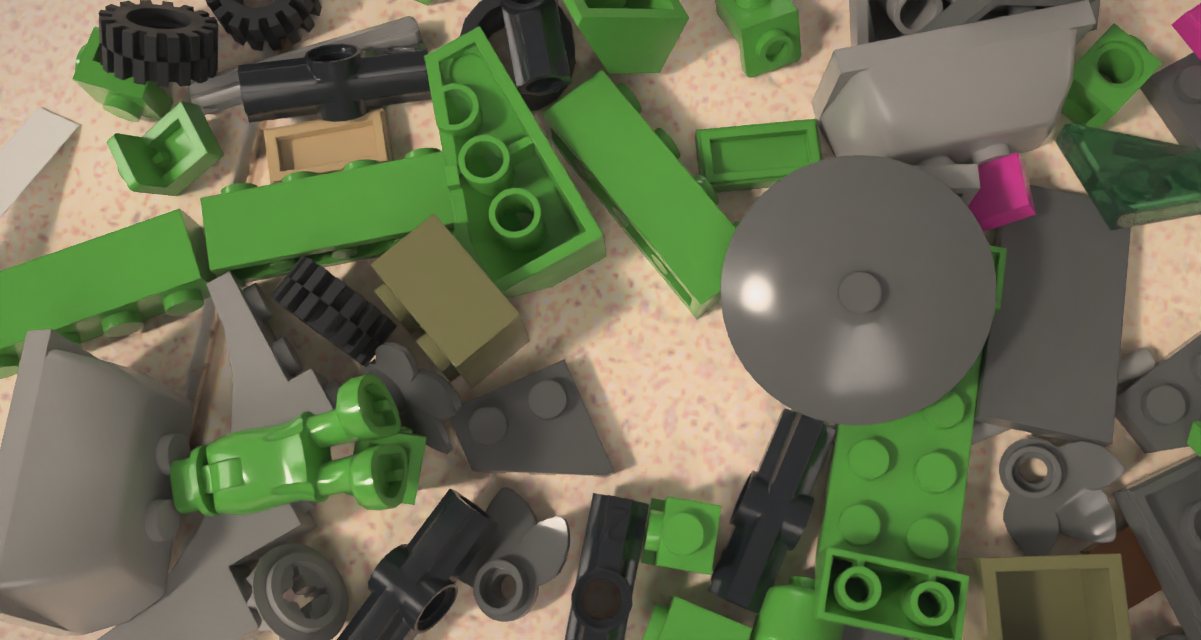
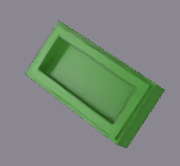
M817 118L698 129L694 137L699 174L711 184L716 193L770 188L790 173L823 160Z

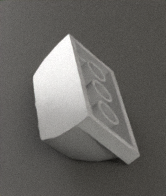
M1085 0L835 49L811 101L818 127L835 157L852 155L879 156L910 165H919L932 159H949L954 161L955 164L974 163L980 166L1016 152L1033 151L1045 141L1058 121L1073 82L1076 45L1096 24L1090 2Z
M53 329L33 330L26 333L0 447V621L56 636H81L129 621L161 599L164 594L173 539L180 528V512L177 511L174 504L169 469L173 461L188 458L191 455L189 437L194 409L193 402L146 373L100 360Z

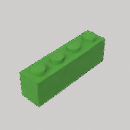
M600 70L543 112L546 137L692 315L698 319L721 301L720 285L726 251L740 221H735L734 223L729 221L717 206L719 198L711 184L700 174L692 177L678 160L680 152L672 138L661 128L653 131L640 115L642 108L633 92L622 82L615 86L605 72Z
M420 148L408 152L405 155V159L384 163L371 159L357 160L345 165L342 171L322 175L311 171L294 172L283 177L280 183L259 187L251 183H237L222 188L221 194L200 198L210 271L218 277L230 271L241 281L248 283L287 275L303 255L323 268L377 258L433 214L439 218L456 238L452 203L444 172L443 152L437 148Z
M179 208L1 270L0 379L8 378L18 373L27 331L53 329L83 348V342L103 335L107 337H120L137 332L144 327L143 321L165 313L171 316L183 315L203 307L205 304L204 299L211 297L206 284L218 277L209 269L206 239L202 226Z

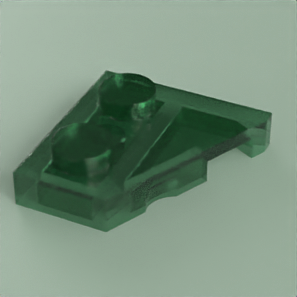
M1074 123L1065 124L1055 140L1057 146L1111 231L1201 215L1200 149Z

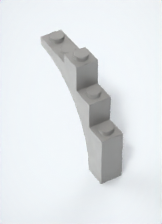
M229 271L206 284L224 328L232 373L230 433L250 428L282 424L307 411L318 415L336 408L338 389L342 386L341 382L337 378L329 382L327 378L312 368L299 376L296 375V373L304 369L303 364L285 336L277 340L267 321L275 316L274 310L257 283L248 286ZM297 501L248 515L222 514L211 517L204 515L197 533L168 574L166 589L162 598L129 621L118 624L97 640H252L264 633L265 631L259 632L262 618L258 610L246 606L253 593L252 586L246 580L252 572L249 566L259 561V558L272 548L289 544L318 527L310 513V510L317 507L316 502Z

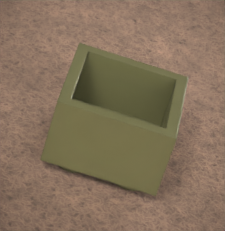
M435 214L370 264L384 282L374 292L410 335L419 328L423 329L425 334L417 339L416 342L450 383L461 375L473 389L530 342L521 314Z
M1121 553L957 559V573L969 576L963 640H1132Z

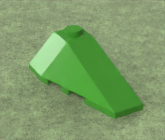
M563 0L577 27L609 74L660 73L689 20V16L679 0Z
M479 26L425 55L435 120L439 129L445 163L444 172L455 220L456 239L504 296L511 298L553 287L607 257L602 231L481 27Z

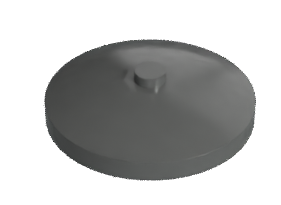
M868 155L841 156L809 164L785 176L766 190L749 208L732 236L726 251L720 285L722 314L728 337L736 355L752 378L768 394L796 412L817 420L843 425H872L901 419L926 408L948 393L965 376L983 349L990 332L996 304V274L991 250L980 224L962 199L933 175L915 166L894 159Z

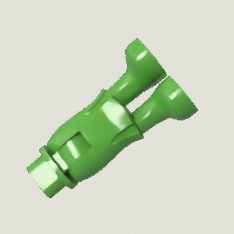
M373 374L351 378L338 389L336 408L318 415H314L309 411L303 412L291 421L282 424L236 431L220 437L209 445L196 447L192 450L190 457L173 461L169 469L173 500L177 511L181 514L200 511L203 515L209 517L222 514L248 515L297 501L324 503L331 495L341 493H353L357 503L367 510L383 511L396 508L403 501L408 480V460L402 446L395 443L377 445L361 450L357 454L332 460L330 451L331 446L360 441H373L398 434L401 420L389 390L381 379Z

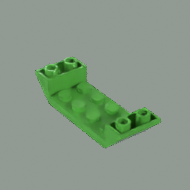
M989 245L996 274L995 315L1001 307L1007 248ZM982 350L965 376L948 393L926 408L904 418L872 425L836 424L815 555V619L914 640H962L969 576L956 573Z

